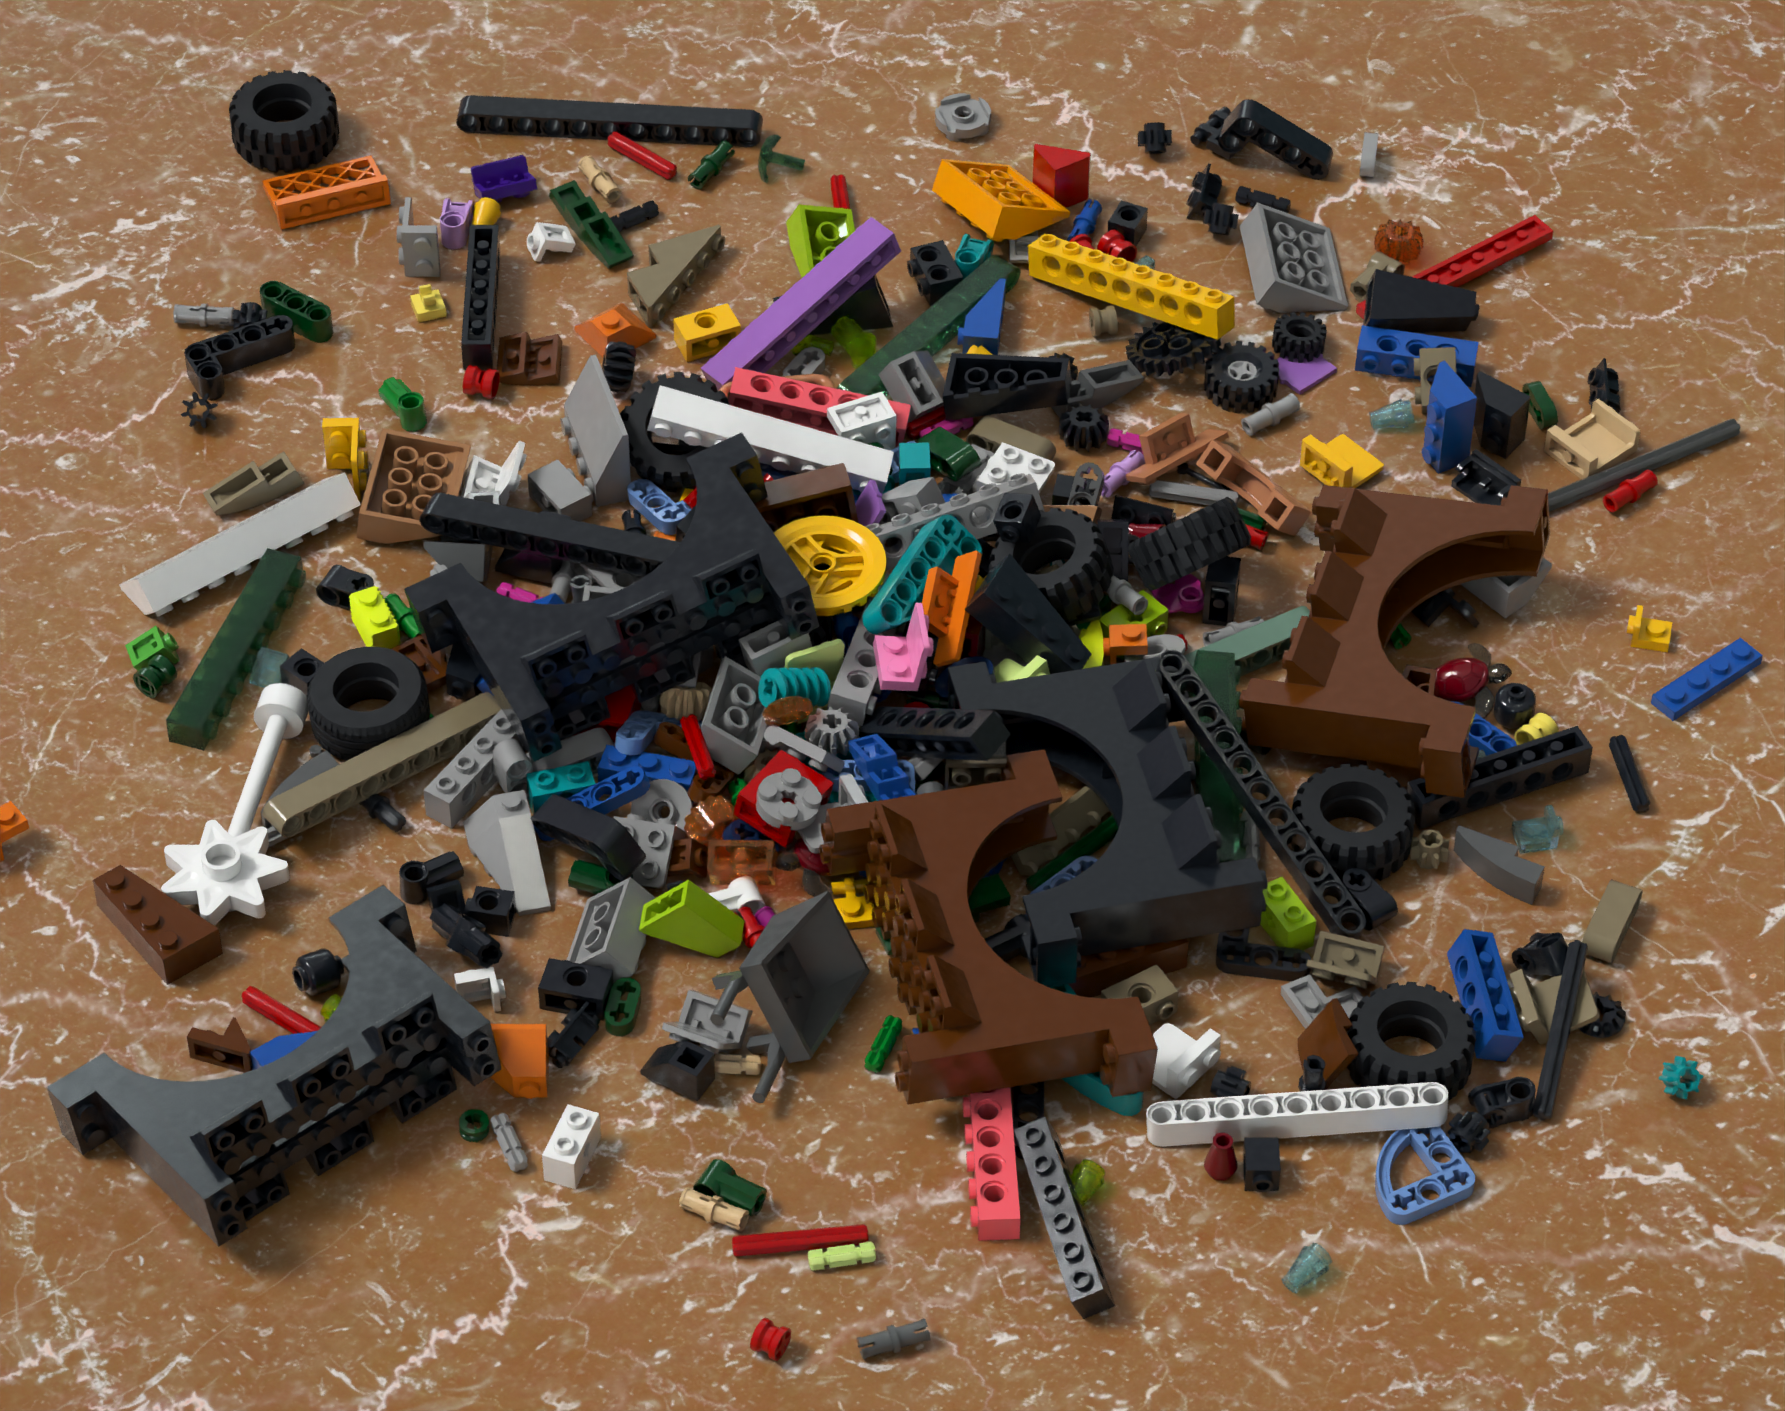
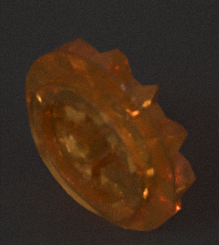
M801 696L781 698L769 704L762 712V716L768 725L780 726L798 723L799 720L806 719L813 712L812 701Z

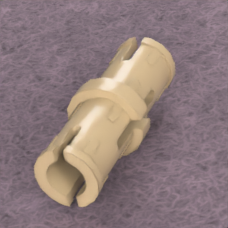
M592 156L583 157L578 163L580 165L578 168L588 178L590 186L598 190L608 203L616 202L621 196V189L611 180L609 172L601 168Z
M687 1187L683 1190L679 1199V1207L681 1209L699 1214L710 1223H722L741 1232L749 1220L748 1210L724 1202L722 1197L716 1195L711 1197Z

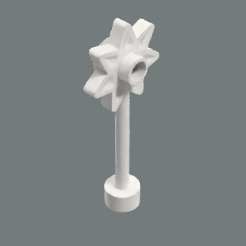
M271 684L265 687L261 693L254 712V721L264 733L228 832L216 820H209L205 824L199 845H167L164 848L166 865L176 874L162 885V892L182 905L199 904L200 916L214 926L228 912L235 910L254 918H263L266 911L261 891L286 883L290 879L287 861L265 855L269 847L267 828L261 826L250 830L282 739L298 736L303 729L309 712L307 696L298 688L288 684Z

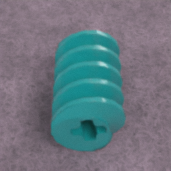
M819 667L768 668L762 674L758 685L759 700L766 708H772L773 706L776 708H782L783 706L804 707L805 705L807 707H814L815 705L824 707L828 704L831 693L828 675Z

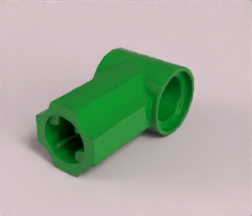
M391 377L384 380L383 385L379 388V396L400 418L402 428L410 432L424 428L427 424V416L423 396L418 392H412L401 379Z

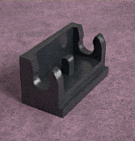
M1475 449L1470 456L1457 465L1455 470L1462 473L1457 475L1451 484L1454 489L1475 503L1500 506L1502 498L1508 496L1511 485L1521 486V479Z

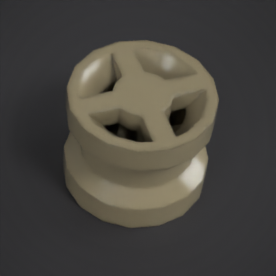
M1114 305L1106 306L1103 310L1098 308L1089 309V324L1093 337L1100 336L1105 332H1108L1110 335L1117 334L1118 320Z

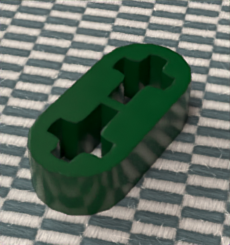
M1541 381L1524 384L1522 392L1531 396L1529 412L1538 428L1542 430L1557 425L1558 415L1556 407Z
M621 978L615 981L611 987L605 1009V1028L611 1035L625 1036L632 1032L635 1027L641 1004V986L635 979ZM625 992H630L627 996V1000H622V996H624ZM624 1013V1018H622L621 1022H615L618 1020L619 1014Z

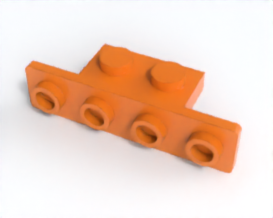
M977 550L956 557L952 576L938 566L928 571L922 605L924 615L929 616L928 631L939 638L933 662L938 667L960 660L969 619V613L964 609L974 596L982 554Z

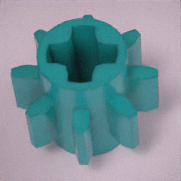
M1675 1056L1674 1063L1664 1062L1662 1076L1658 1077L1666 1085L1664 1092L1671 1095L1676 1093L1677 1098L1687 1099L1688 1092L1690 1091L1699 1092L1698 1085L1700 1079L1704 1077L1696 1069L1698 1062L1686 1061L1685 1057Z

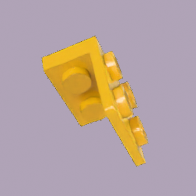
M323 418L322 430L327 469H352L354 492L359 502H361L362 491H365L368 482L367 472H363V469L369 468L368 451L362 450V448H366V430H360L359 418Z
M1311 434L1302 439L1300 466L1325 485L1357 488L1384 469V464L1344 434L1339 435L1327 444L1320 442Z

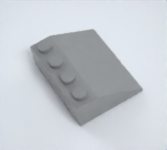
M1257 203L1240 225L1256 304L1265 309H1271L1280 313L1346 310L1348 303L1330 228Z
M596 354L590 355L564 404L565 417L561 418L560 422L564 436L569 435L570 437L568 438L571 455H577L576 465L580 476H585L584 485L590 489L595 504L599 507L629 500L627 486L631 483L629 438Z

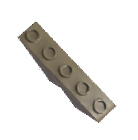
M720 224L648 245L649 266L627 273L628 295L649 328H652L657 321L663 319L666 311L672 304L678 302L682 292L694 283L696 276L701 270L708 267L714 255L722 251L725 245V237L721 235Z

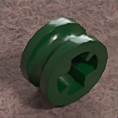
M470 1109L461 1114L459 1118V1133L461 1137L469 1142H479L485 1139L489 1134L488 1115L478 1109ZM474 1122L480 1123V1128L478 1129L476 1126H474V1129L468 1128L469 1123L474 1125Z

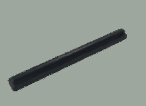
M1574 940L1568 944L1533 1108V1116L1540 1118V1120H1547L1553 1116L1588 950L1587 944L1582 943L1580 940Z

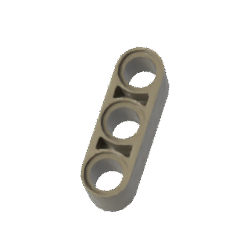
M991 416L982 417L966 438V442L970 445L974 444L993 453L998 450L1003 442L1048 460H1052L1056 454V448L1049 439Z
M1612 879L1609 881L1582 940V943L1588 946L1587 955L1610 963L1613 962L1637 912L1643 890Z

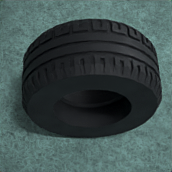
M360 647L337 654L320 667L312 677L307 690L308 711L315 739L331 755L344 761L360 755L430 719L428 691L423 672L410 658L392 649ZM366 699L390 701L384 707L373 711L360 712L347 709L351 705Z

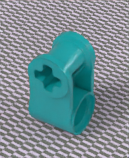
M969 234L963 235L960 246L955 252V263L963 276V286H972L978 283L986 265L991 260L994 248L993 240L983 241L971 238Z

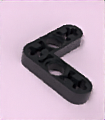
M1250 928L1239 929L1243 934L1238 937L1229 936L1226 932L1219 933L1216 966L1223 973L1291 982L1310 974L1311 969L1306 964L1307 960H1311V957L1304 950L1248 943ZM1228 955H1233V956H1234V959H1233V960L1227 959V958H1228ZM1245 956L1249 957V962H1245ZM1259 957H1266L1272 963L1262 966L1257 964L1255 960ZM1278 960L1282 961V966H1278ZM1293 963L1300 964L1299 968L1293 967Z

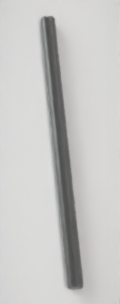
M1729 419L1548 493L1549 512L1617 485L1626 479L1634 478L1647 469H1656L1737 436L1740 433V425L1735 419Z

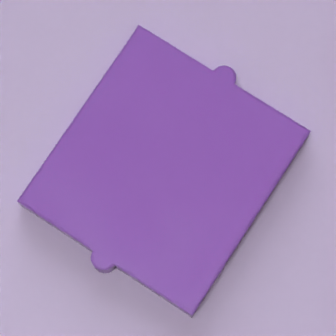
M1321 353L1318 358L1313 356V361L1310 362L1304 358L1303 363H1298V359L1295 358L1293 362L1288 361V356L1284 359L1281 357L1277 359L1279 362L1278 379L1280 384H1286L1299 395L1337 372V368L1325 360Z
M872 479L869 480L855 503L858 522L863 526L879 523L886 513L882 501V493L879 492L876 481Z

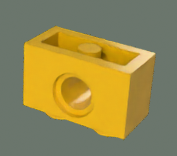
M728 303L673 319L674 341L686 362L717 354L733 338L741 333V325Z

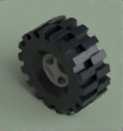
M1236 341L1235 346L1228 342L1224 344V349L1218 346L1219 352H1215L1213 358L1207 359L1205 364L1204 391H1206L1208 399L1213 398V404L1216 406L1223 404V410L1229 411L1230 408H1234V413H1241V409H1246L1247 413L1254 412V407H1257L1260 411L1265 403H1272L1273 397L1276 398L1279 378V362L1277 359H1274V354L1271 351L1266 353V347L1262 345L1259 348H1255V343L1248 342V345H1242V341Z

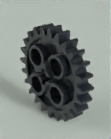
M1164 321L1160 324L1153 322L1152 328L1143 327V333H1135V338L1128 340L1129 345L1126 346V354L1128 360L1133 363L1140 373L1146 372V375L1149 376L1156 372L1157 377H1159L1164 372H1168V375L1171 376L1177 370L1180 373H1184L1185 368L1195 369L1196 363L1205 364L1204 358H1213V353L1219 352L1218 346L1222 344L1221 338L1217 340Z

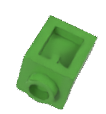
M154 626L125 645L133 667L137 671L141 668H146L149 660L155 655L167 657L173 664L180 661L176 652L179 646L175 638L170 633L164 634L157 626Z

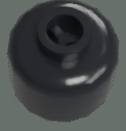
M1509 683L1499 688L1494 703V717L1497 722L1508 729H1519L1523 725H1527L1535 714L1536 696L1533 690L1520 683Z
M325 948L298 957L296 966L292 969L293 979L297 988L301 992L305 991L310 996H316L337 988L341 982V974L344 973V965L338 955L334 956Z

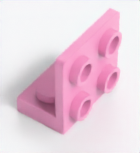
M915 603L906 637L875 635L873 649L880 690L918 691L921 679L926 677L927 657L932 656L933 639L928 637L929 616L924 615L922 603Z

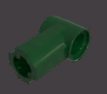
M583 860L574 861L568 878L569 887L593 894H598L622 882L610 874L605 867Z
M714 1159L710 1162L693 1186V1190L711 1197L715 1195L722 1197L724 1202L748 1210V1215L751 1217L753 1215L757 1216L767 1197V1189L737 1176L735 1170L728 1163L719 1159Z

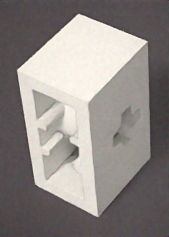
M567 1104L542 1154L545 1181L572 1189L577 1188L601 1139L599 1113Z

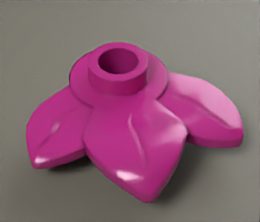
M1192 574L1175 580V584H1166L1151 591L1154 598L1169 609L1168 613L1178 611L1196 613L1203 609L1204 594L1200 588L1201 583Z

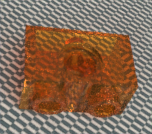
M709 840L707 872L712 885H729L733 880L742 876L752 877L756 885H776L778 854L774 840Z

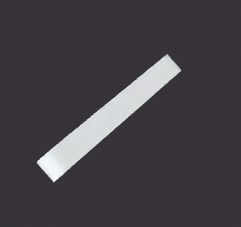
M1425 1082L1160 1101L1153 1103L1147 1109V1137L1153 1145L1166 1147L1209 1144L1213 1142V1137L1218 1133H1227L1231 1135L1233 1142L1244 1141V1138L1279 1139L1433 1128L1441 1126L1447 1120L1448 1091L1440 1083Z

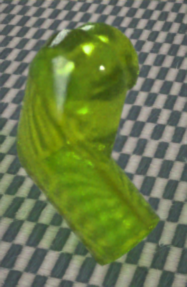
M808 334L791 349V352L797 356L803 349L815 347L830 356L834 350V342Z

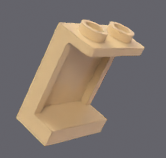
M1597 399L1593 402L1591 413L1563 431L1557 425L1549 428L1546 434L1544 452L1582 480L1615 466L1635 453L1638 448L1640 429L1617 413L1612 407Z

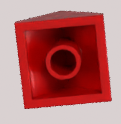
M1035 144L1033 183L1065 208L1088 200L1091 153Z

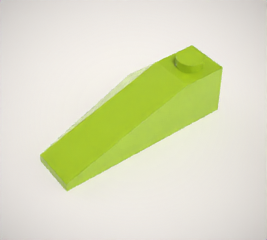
M799 204L794 210L786 225L790 248L801 278L855 232L852 209Z

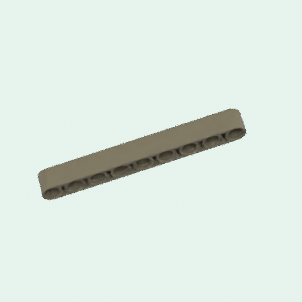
M490 692L482 693L275 796L265 805L262 813L263 817L283 837L295 836L368 799L373 794H378L459 753L501 710V707Z

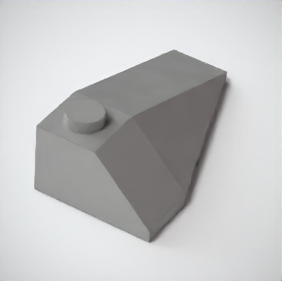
M525 790L493 795L463 822L469 850L474 857L477 856L484 865L486 873L494 878L500 889L515 892L516 913L519 916L551 910Z

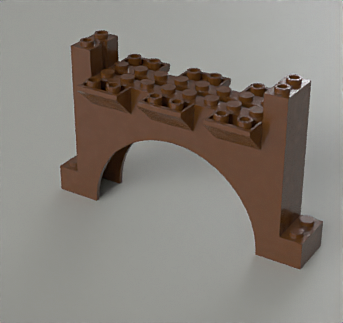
M1323 485L1319 497H1314L1312 514L1317 517L1314 535L1319 538L1320 550L1325 551L1322 562L1316 564L1314 584H1309L1306 600L1307 603H1311L1309 617L1301 616L1298 627L1292 629L1290 649L1285 650L1283 653L1282 668L1287 670L1285 682L1251 678L1247 689L1242 690L1240 694L1239 707L1244 709L1242 730L1247 733L1248 745L1421 768V779H1425L1426 793L1464 798L1479 754L1478 747L1469 746V732L1475 717L1476 707L1450 702L1416 687L1394 668L1384 652L1385 647L1397 625L1419 604L1441 591L1462 583L1488 577L1519 575L1537 577L1550 537L1548 489L1511 485L1508 496L1502 498L1501 505L1499 506Z
M1045 749L1007 755L1006 768L1001 771L1002 781L841 806L826 810V822L821 823V833L824 844L819 845L822 864L827 863L831 876L866 871L868 884L863 886L865 901L872 904L874 927L880 928L883 940L891 939L893 958H889L888 964L891 977H896L898 981L897 993L899 1001L906 1004L909 1015L917 1014L919 1034L903 1036L902 1050L897 1052L900 1071L895 1072V1083L898 1092L904 1093L907 1105L1100 1072L1103 1085H1108L1112 1097L1151 1091L1158 1047L1139 997L1116 999L1083 997L1058 991L1037 983L1012 968L992 950L977 929L968 904L969 898L978 883L992 868L1025 848L1057 840V833L1048 810L1049 804L1061 802L1063 797Z

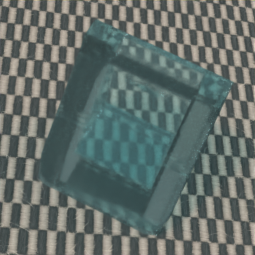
M261 647L253 666L249 683L264 688L271 684L282 683L280 665L289 659V655Z

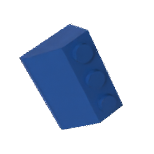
M1445 360L1439 363L1430 389L1427 420L1424 428V446L1422 448L1423 459L1438 474L1457 467L1461 461L1470 456L1477 401L1474 393Z

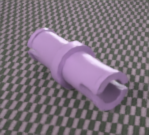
M1132 450L1121 462H1116L1110 467L1109 473L1105 475L1101 496L1110 497L1121 485H1127L1130 481H1127L1126 474L1146 464L1144 455L1140 451L1136 453V450Z

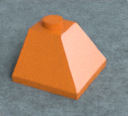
M623 303L574 326L575 332L602 357L609 342H625L628 345H633L636 349L656 339V334Z
M491 1024L502 1069L490 1078L513 1097L527 1099L547 1098L549 1054L546 1024Z

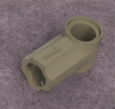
M1380 251L1376 252L1371 257L1367 269L1351 283L1350 291L1357 301L1362 302L1366 300L1367 285L1376 269L1403 275L1405 265Z

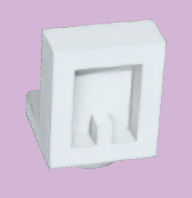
M536 222L532 233L527 237V248L534 261L538 262L541 261L546 249L553 252L572 253L576 244L568 227L563 225Z

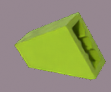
M687 880L643 905L639 931L643 934L718 958L730 951H734L741 945L745 920L696 884Z

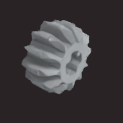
M831 705L828 710L824 711L817 708L815 715H809L805 728V738L808 742L834 756L838 753L847 756L849 751L848 741L857 739L859 736V726L855 721L853 713H846L844 707L833 710Z

